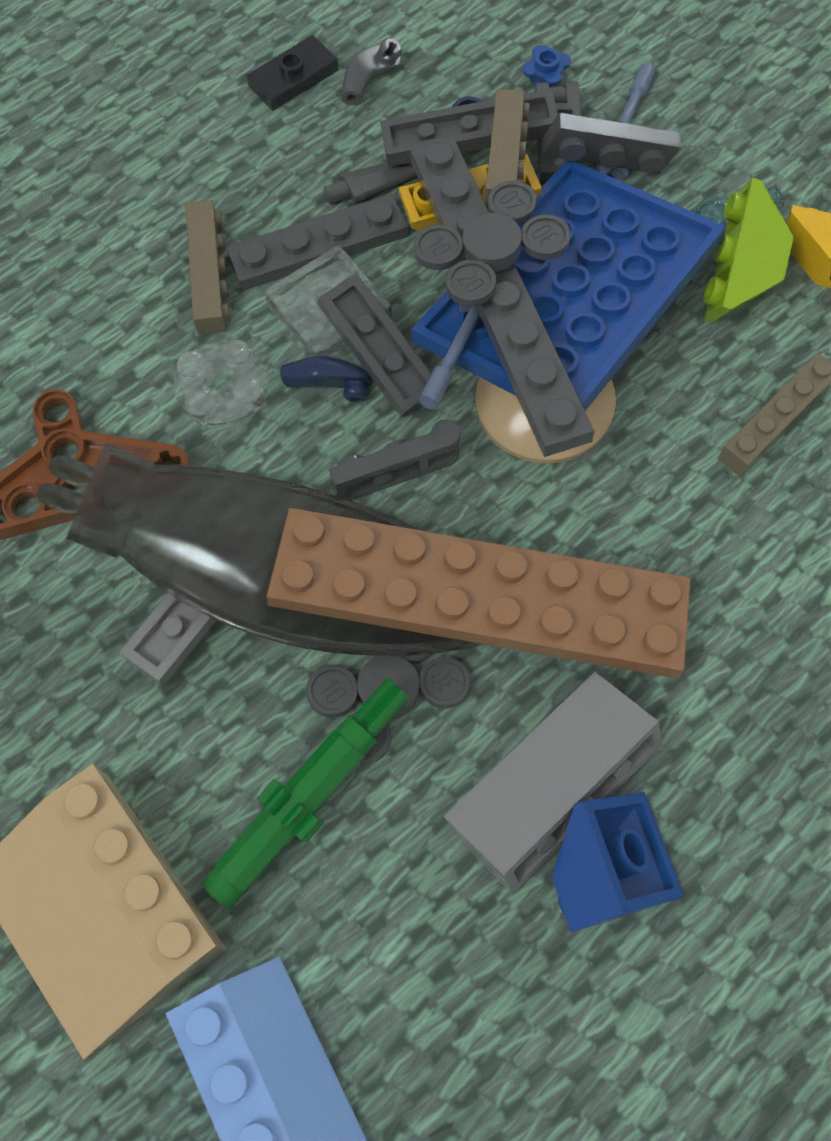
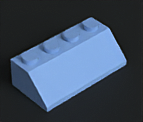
M277 957L225 980L165 1013L220 1141H367L281 957Z

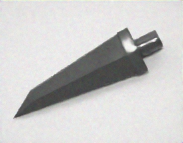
M387 163L341 173L339 174V182L325 186L323 189L329 204L346 198H350L354 203H357L417 175L411 163L388 167Z

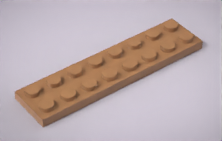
M289 508L266 598L267 605L271 607L679 679L684 672L691 578Z

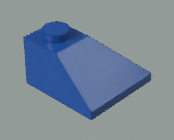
M645 792L586 800L574 805L552 875L558 894L559 906L566 917L571 933L684 897Z

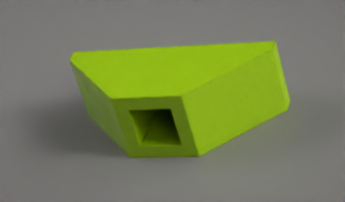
M753 177L738 192L733 191L724 207L723 218L727 219L724 237L714 250L713 260L717 261L715 275L708 282L703 296V302L707 304L704 317L706 322L714 323L762 296L785 278L794 236L763 182Z

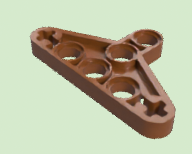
M60 389L48 390L42 393L33 404V417L39 443L0 472V502H2L3 513L8 519L4 523L0 519V540L183 489L190 482L192 466L185 451L176 445L85 432L81 412L72 396ZM56 405H66L69 407V412L63 420L59 422L46 421V414L51 407ZM73 444L78 447L77 455L67 463L54 461V455L61 446ZM167 461H173L175 465L174 474L171 476H165L163 472L164 463ZM145 463L151 482L146 483L138 466L139 464ZM121 472H129L135 475L134 483L129 489L119 492L110 489V482L115 475ZM74 485L87 487V495L80 503L69 505L63 502V495L68 488ZM27 498L39 499V508L34 515L28 518L16 516V508L22 500Z

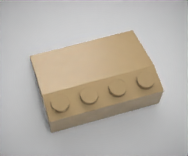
M93 763L46 796L0 842V925L83 1060L92 1056L227 950L109 775Z

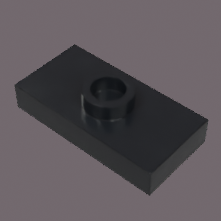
M311 35L247 74L248 86L274 111L338 71V59L314 35Z

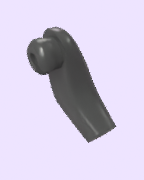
M386 38L380 44L357 52L351 57L345 70L341 99L345 104L358 106L362 101L368 81L395 69L399 65L402 48L398 41L393 38Z

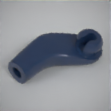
M312 356L284 364L280 368L281 380L288 388L308 386L344 388L343 396L349 402L366 400L369 395L367 387L372 383L371 376L365 369L329 356Z

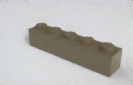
M496 90L486 185L487 208L489 194L495 186L506 181H518L524 178L525 161L519 160H525L526 141H521L527 140L528 122H523V120L528 121L529 103L524 102L525 90Z
M213 200L185 203L193 321L198 335L226 332V321H230L231 318L228 303L224 304V297H229L227 281L222 280V274H227L225 257H220V251H225L223 234L218 232V228H223L221 211L215 210Z
M817 353L724 445L718 460L741 478L831 387V362L820 353Z

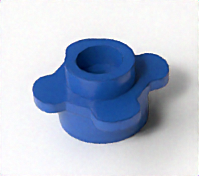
M538 45L533 48L530 61L523 64L522 71L526 77L530 78L533 84L536 82H549V87H553L561 82L562 72L570 67L571 58L566 53H558L553 48Z

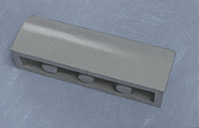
M594 672L443 817L474 856L514 894L562 846L574 805L586 800L611 797L662 746L659 721L597 672Z

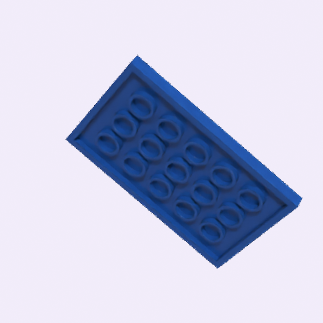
M565 161L542 186L541 195L537 197L536 211L531 218L547 214L564 220L569 226L571 233L569 247L558 258L539 260L529 256L521 245L520 256L514 265L586 411L722 242L726 226L578 162ZM525 223L519 224L521 231ZM446 291L411 329L412 341L444 358L468 312L461 313L459 304L453 301ZM479 317L455 364L516 396L481 317Z

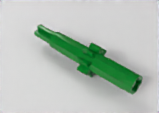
M386 678L352 718L348 715L340 726L333 730L285 786L275 779L269 783L256 798L265 806L264 810L214 865L215 867L201 882L204 889L224 907L231 909L295 836L305 842L311 839L324 824L315 813L364 759L366 753L377 742L375 737L410 699L408 695L393 681Z

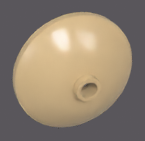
M479 377L475 403L477 415L484 431L501 449L517 458L530 462L559 463L572 460L587 453L602 440L614 417L616 395L611 379L585 411L594 429L593 441L591 443L544 457L517 396Z

